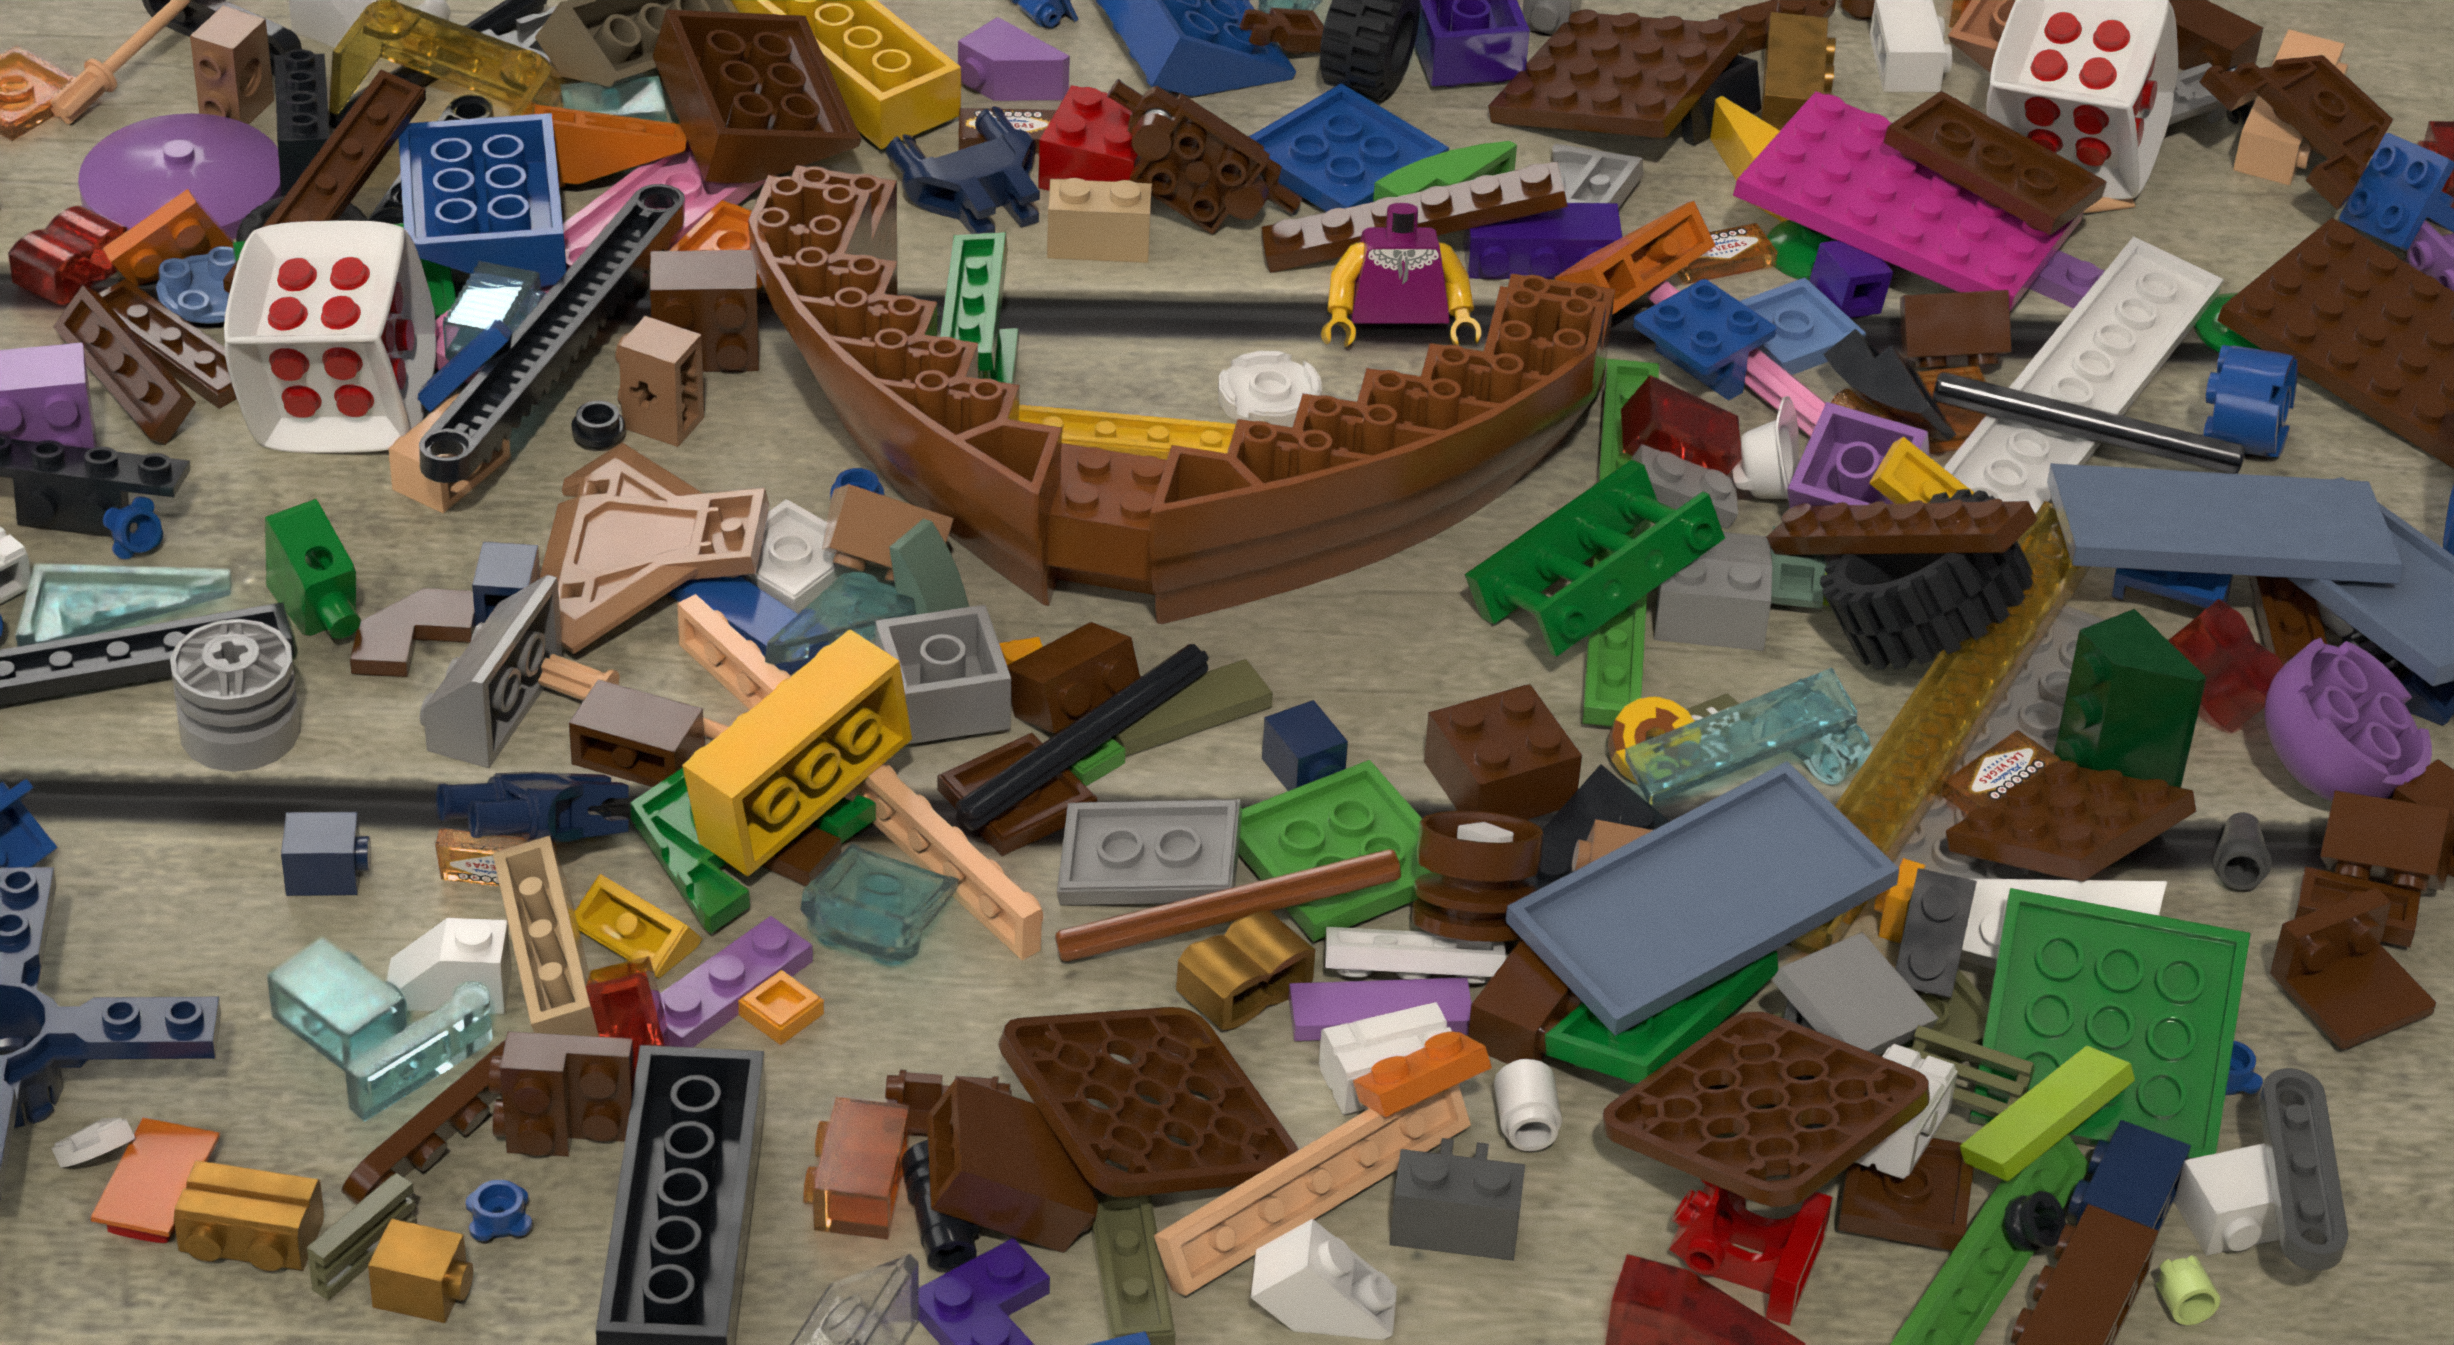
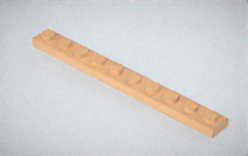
M696 594L677 603L679 645L749 710L773 692L781 681L791 677L786 671L775 667L762 655L760 649L753 641L742 637L729 625L727 619L720 611L710 608ZM882 764L844 796L847 800L853 802L857 795L874 801L876 803V820L872 823L1021 960L1041 951L1043 912L1037 899L1031 893L1023 892L1004 874L996 861L987 859L969 843L965 834L958 827H952L937 814L924 796L915 794L905 785L889 764Z

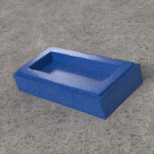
M501 319L492 321L421 387L417 394V399L431 412L509 340L512 331Z

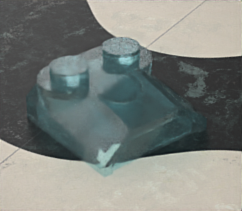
M851 844L803 889L800 910L807 918L808 930L817 936L818 940L823 944L833 947H847L871 955L875 961L882 964L899 965L919 953L922 932L935 919L957 890L959 878L948 877Z

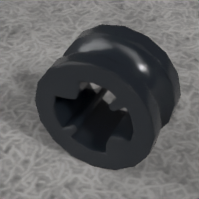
M2038 1191L2028 1196H2018L2010 1200L2005 1209V1229L2009 1239L2018 1249L2024 1252H2033L2042 1247L2049 1248L2058 1244L2066 1221L2061 1204L2052 1194Z

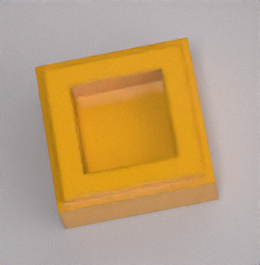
M780 970L738 1000V1014L779 1045H782L824 1014V999L783 970Z

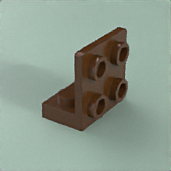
M2377 887L2283 923L2270 970L2272 977L2341 1049H2347L2430 1016L2434 1013L2436 1006L2435 1000L2380 944L2384 935V927L2391 901Z

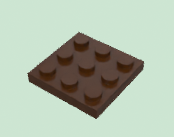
M2059 761L2047 765L2043 769V773L2028 782L2010 787L2006 790V795L1991 804L1971 810L1966 819L1946 830L1949 852L2083 882L2197 811L2193 790L2170 786L2161 779L2140 780L2123 776L2117 770L2096 771L2078 767V764L2072 761Z

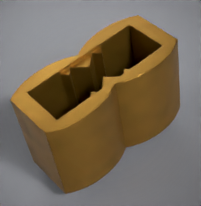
M1267 910L1259 911L1247 917L1237 919L1231 924L1224 935L1212 936L1189 945L1178 959L1176 990L1221 1030H1230L1253 1019L1267 1005H1275L1289 1000V983H1311L1314 976L1316 950L1272 912Z

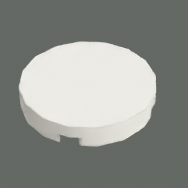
M1256 351L1243 354L1231 361L1229 369L1226 371L1223 369L1220 373L1218 403L1226 415L1235 421L1237 419L1264 421L1274 425L1293 427L1302 393L1322 395L1321 377L1315 368L1303 360L1302 366L1291 361L1292 355L1281 351Z

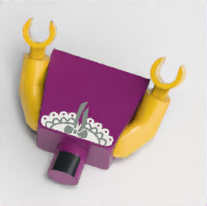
M1409 203L1389 205L1387 208V227H1368L1364 229L1360 243L1350 245L1332 270L1328 299V312L1332 314V320L1327 322L1321 331V339L1326 345L1331 341V328L1333 325L1341 326L1345 330L1344 347H1347L1354 341L1356 336V328L1353 323H1449V314L1455 316V322L1450 330L1452 344L1459 346L1456 330L1463 325H1468L1474 329L1476 345L1481 338V327L1475 319L1470 317V313L1474 311L1469 275L1452 247L1438 242L1435 229L1417 228V206Z

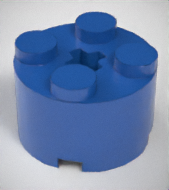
M2222 345L2218 358L2217 373L2211 372L2207 383L2206 403L2215 405L2213 416L2207 417L2203 435L2241 444L2245 448L2246 454L2279 458L2283 452L2290 425H2285L2289 408L2293 409L2296 395L2298 363L2297 359H2294L2295 356L2267 350Z

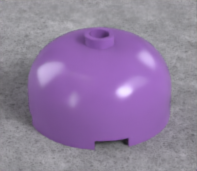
M2318 638L2290 659L2278 671L2271 682L2265 701V724L2270 742L2288 772L2301 785L2317 796L2332 802L2334 791L2336 790L2390 799L2393 797L2396 787L2403 785L2405 781L2408 783L2419 777L2426 771V767L2431 762L2432 744L2429 731L2423 728L2418 730L2414 719L2405 706V703L2412 698L2411 695L2387 667L2360 647L2348 641L2336 647L2324 644L2322 639Z

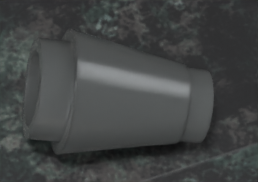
M2240 812L2233 814L2226 821L2223 834L2213 857V868L2218 877L2227 886L2237 890H2248L2259 885L2267 877L2271 870L2272 861L2258 819L2250 813Z

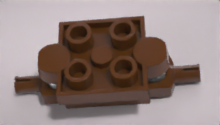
M1117 79L1110 88L1107 97L1131 111L1127 131L1132 134V147L1134 151L1141 157V160L1132 170L1129 181L1151 183V196L1212 235L1228 214L1238 219H1252L1260 211L1267 199L1288 212L1289 215H1292L1300 205L1302 197L1278 183L1282 166L1269 158L1270 154L1264 151V146L1181 93L1176 98L1157 85L1142 95L1121 82L1120 79Z

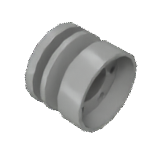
M245 619L221 620L194 629L177 643L170 657L181 746L191 759L211 769L236 772L258 769L278 761L294 747L300 734V723L291 644L279 630L258 621Z

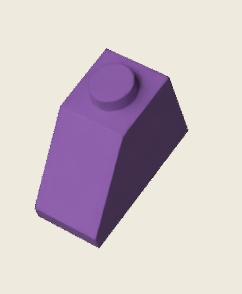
M996 17L958 41V65L961 67V83L993 101L1063 100L1069 90L1070 56L999 17Z

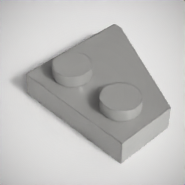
M1554 144L1552 147L1553 161H1558L1567 203H1618L1619 208L1644 175L1643 158L1561 144Z

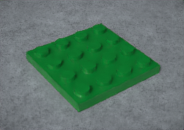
M2010 888L1982 1046L2034 1063L2035 1072L2027 1092L2085 1046H2090L2131 1063L2135 1081L2069 1133V1136L2075 1143L2096 1146L2100 1139L2110 1142L2120 1120H2124L2191 1145L2188 1160L2216 1154L2251 933ZM1980 1064L1978 1065L1979 1070L2015 1082L2017 1080V1076ZM1975 1085L1974 1093L2006 1104L2010 1098L2009 1095L1979 1085ZM1970 1111L1969 1122L1986 1125L1994 1119L1993 1117Z

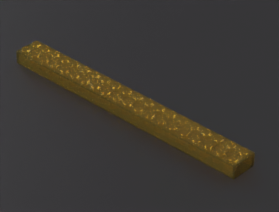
M2043 502L2035 514L2038 520L2017 540L2033 572V575H2030L2033 580L2031 589L2023 591L2026 598L2019 606L2007 608L2010 616L2001 624L1992 622L1986 626L1988 633L1975 641L1970 637L1960 642L1961 649L1947 655L1945 650L1940 652L1835 805L1893 863L2091 568V566L2072 565L2054 504L2050 502ZM1869 900L1785 945L1807 954H1812L1842 941Z

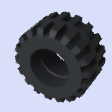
M1332 0L1326 16L1320 45V68L1324 83L1333 87L1344 84L1359 94L1382 100L1387 98L1401 81L1409 64L1418 32L1420 0Z

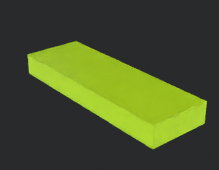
M2085 1046L1960 1145V1150L1964 1163L2007 1182L2010 1181L2135 1081L2131 1063L2090 1046Z

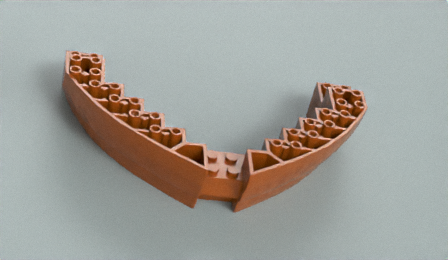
M796 165L792 176H767L748 219L749 241L753 261L772 307L798 346L839 421L857 447L910 504L954 518L949 532L951 538L994 571L1046 606L1050 605L1058 580L1155 595L1157 623L1166 624L1299 589L1381 561L1436 536L1470 517L1505 493L1559 445L1595 398L1605 379L1615 289L1598 287L1591 283L1578 284L1545 279L1538 275L1525 276L1511 273L1508 287L1500 286L1484 351L1466 349L1457 345L1430 343L1421 376L1403 374L1394 370L1366 368L1357 402L1337 399L1328 395L1317 396L1302 393L1293 427L1274 425L1264 421L1237 419L1227 453L1172 445L1166 460L1154 456H1140L1108 451L1098 447L1062 443L1061 427L1019 421L1020 385L998 382L993 379H978V343L957 340L952 337H937V302L916 299L907 295L898 296L897 180L878 178L870 174L858 175L831 171L818 166L805 167Z

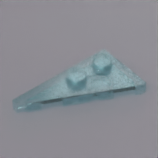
M34 564L16 631L17 647L85 636L229 596L232 590L230 569Z
M862 572L843 573L767 642L765 662L777 665L778 663L794 662L808 658L809 645L830 640V644H832L849 629L870 641L875 637L876 620L916 615L914 598L897 593L895 586L877 582V579L870 574Z

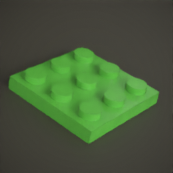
M1371 760L1242 809L1239 854L1261 880L1388 849L1394 850L1397 854L1401 868V877L1396 881L1285 908L1312 941L1326 937V927L1348 928L1417 900L1419 897H1417L1414 891L1415 880L1421 875L1432 872L1420 866L1416 859L1419 822L1422 818Z

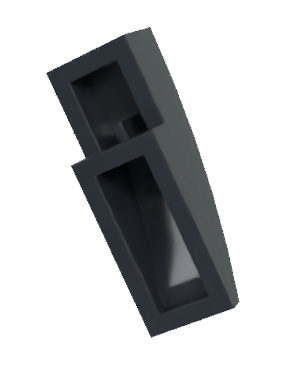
M1854 329L1823 354L1834 370L1881 416L1891 421L1928 431V437L1949 441L1956 435L1940 407L1933 400V396L1920 375L1892 346H1889L1880 354L1857 329Z

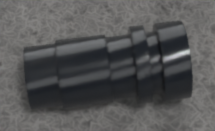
M928 1140L913 1145L901 1158L907 1197L911 1204L915 1206L920 1241L925 1249L928 1265L938 1272L947 1273L977 1257L974 1237L980 1234L977 1224L931 1210Z

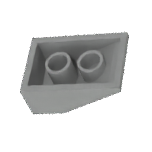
M1723 532L1725 536L1723 541L1657 586L1654 640L1764 651L1772 594V559L1767 536Z

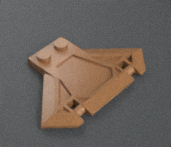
M620 443L564 478L562 486L563 495L575 498L559 503L557 506L540 578L546 575L557 577L561 642L565 649L575 654L687 580L714 577L734 578L741 575L756 574L770 506L765 488L702 493L626 444Z

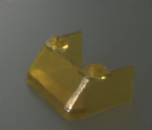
M380 0L369 4L332 52L329 112L337 115L380 58L514 106L515 108L509 116L534 114L535 104L562 108L565 102L566 81L542 55L404 5L395 0Z

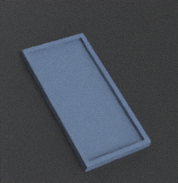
M2050 463L2047 484L2073 566L2399 584L2403 562L2369 481Z
M2340 477V478H2336L2335 480H2346V479L2343 478V477ZM2379 502V507L2403 562L2399 584L2287 578L2432 686L2454 681V556Z
M1786 761L1508 905L1506 923L1616 1036L1897 885L1899 868Z

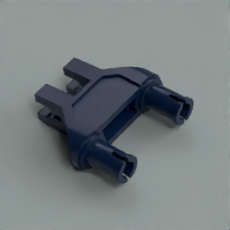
M996 106L992 107V113L997 118V121L987 108L977 116L975 121L976 129L984 136L987 142L936 158L933 156L927 158L917 146L915 139L907 134L903 135V141L909 147L908 149L898 136L890 141L886 148L888 159L894 163L903 175L902 188L908 197L916 205L929 212L960 220L970 234L995 233L996 228L987 217L996 214V208L1000 206L1007 210L1021 228L1039 222V213L1032 206L1031 202L1040 200V191L1030 178L1036 142L1028 132L1015 129L1006 118L1003 110Z
M536 771L495 773L493 777L489 778L487 783L439 784L436 792V808L438 817L442 821L468 819L472 838L522 835L527 842L550 835L552 843L570 842L586 837L628 832L629 819L623 816L611 817V811L606 808H588L591 806H601L609 798H629V785L622 782H611V777L604 774Z

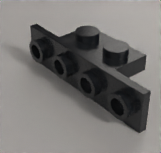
M0 434V476L13 478L17 525L112 536L111 530L103 524L104 514L112 507L121 509L128 506V492L174 498L191 470L190 460L174 459L160 453L141 455L117 452L110 447L84 448L67 446L54 440L35 442L10 439L8 436Z

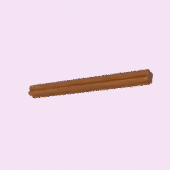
M1388 849L1062 929L1056 933L1055 941L1061 960L1068 962L1234 921L1259 911H1275L1396 881L1401 877V868L1395 851Z

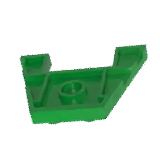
M683 768L630 802L631 820L706 931L712 934L750 907L749 890L719 869L727 862L699 844ZM860 795L855 797L854 802L842 798L811 825L841 838V843H843L876 820V803Z

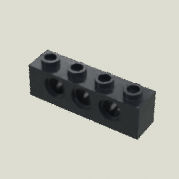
M297 49L291 50L285 55H274L281 196L287 195L330 137L325 53L314 54L309 50Z

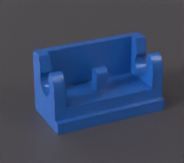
M2117 568L2114 576L2112 597L2123 600L2126 586L2210 609L2207 624L2219 626L2222 609L2225 610L2229 598L2233 574Z

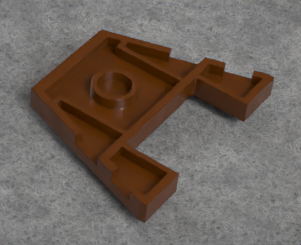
M2324 55L2279 59L2274 62L2272 67L2259 68L2254 62L2240 63L2234 71H2224L2221 65L2212 66L2207 69L2199 81L2230 112L2260 96L2273 108L2274 114L2281 121L2291 124L2308 140L2309 146L2314 152L2328 158L2326 161L2315 166L2305 181L2337 210L2342 208L2353 192L2357 181L2367 167L2366 165L2393 121L2392 117Z

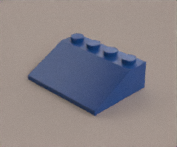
M1096 0L1098 5L1106 11L1111 19L1113 29L1121 35L1130 49V56L1138 62L1147 76V83L1151 87L1157 85L1169 94L1174 91L1188 96H1197L1292 80L1296 74V70L1277 42H1271L1266 46L1251 44L1249 38L1252 30H1241L1239 27L1245 10L1254 9L1249 0Z
M552 113L418 122L407 125L398 137L404 229L412 238L419 257L514 288H545L555 285L566 273L567 269Z

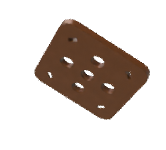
M1161 1007L1023 1017L1010 1020L1004 1026L999 1038L998 1047L1002 1056L1085 1179L1093 1187L1105 1194L1115 1197H1133L1235 1187L1299 1150L1210 1024L1193 1011L1181 1007ZM1110 1054L1122 1056L1129 1060L1132 1064H1125L1119 1062L1116 1059H1114ZM1189 1090L1201 1092L1210 1100L1200 1099L1191 1094ZM1137 1094L1150 1096L1161 1105L1148 1103ZM1087 1099L1100 1101L1109 1109L1096 1107L1089 1103ZM1166 1135L1178 1137L1184 1140L1189 1146H1182L1176 1144L1175 1142L1171 1141ZM1106 1159L1128 1168L1127 1172L1105 1163Z
M1745 1012L1726 1020L1612 1101L1603 1112L1604 1132L1607 1138L1614 1143L1756 1203L1770 1207H1785L1805 1200L1922 1112L1928 1106L1930 1100L1929 1081L1924 1074L1915 1069L1776 1015L1765 1012ZM1804 1075H1811L1816 1077L1810 1080L1794 1079L1796 1077ZM1714 1085L1729 1086L1719 1090L1708 1089V1087ZM1763 1104L1778 1105L1770 1109L1754 1108ZM1810 1124L1827 1125L1818 1129L1804 1128V1126ZM1723 1133L1738 1134L1737 1136L1731 1138L1714 1137L1718 1134ZM1790 1174L1789 1179L1770 1181L1766 1179L1768 1176Z

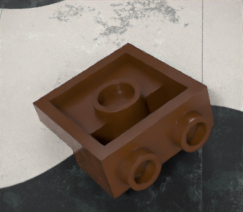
M507 1031L503 1055L492 1057L489 1072L490 1094H502V1099H496L494 1105L493 1135L506 1137L507 1153L569 1157L572 1139L625 1142L635 1080L633 1040L627 1038Z

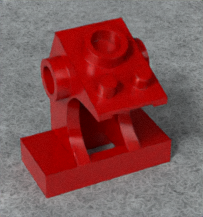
M1700 1179L1706 1186L1702 1191L1698 1189L1695 1192L1690 1189L1673 1214L1672 1222L1679 1225L1669 1250L1682 1258L1688 1267L1697 1273L1710 1275L1769 1294L1766 1319L1790 1326L1825 1241L1833 1197L1815 1191L1804 1200L1799 1212L1787 1218L1772 1219L1748 1211L1744 1197ZM1733 1244L1743 1246L1761 1252L1763 1254L1748 1252L1744 1249L1734 1246Z

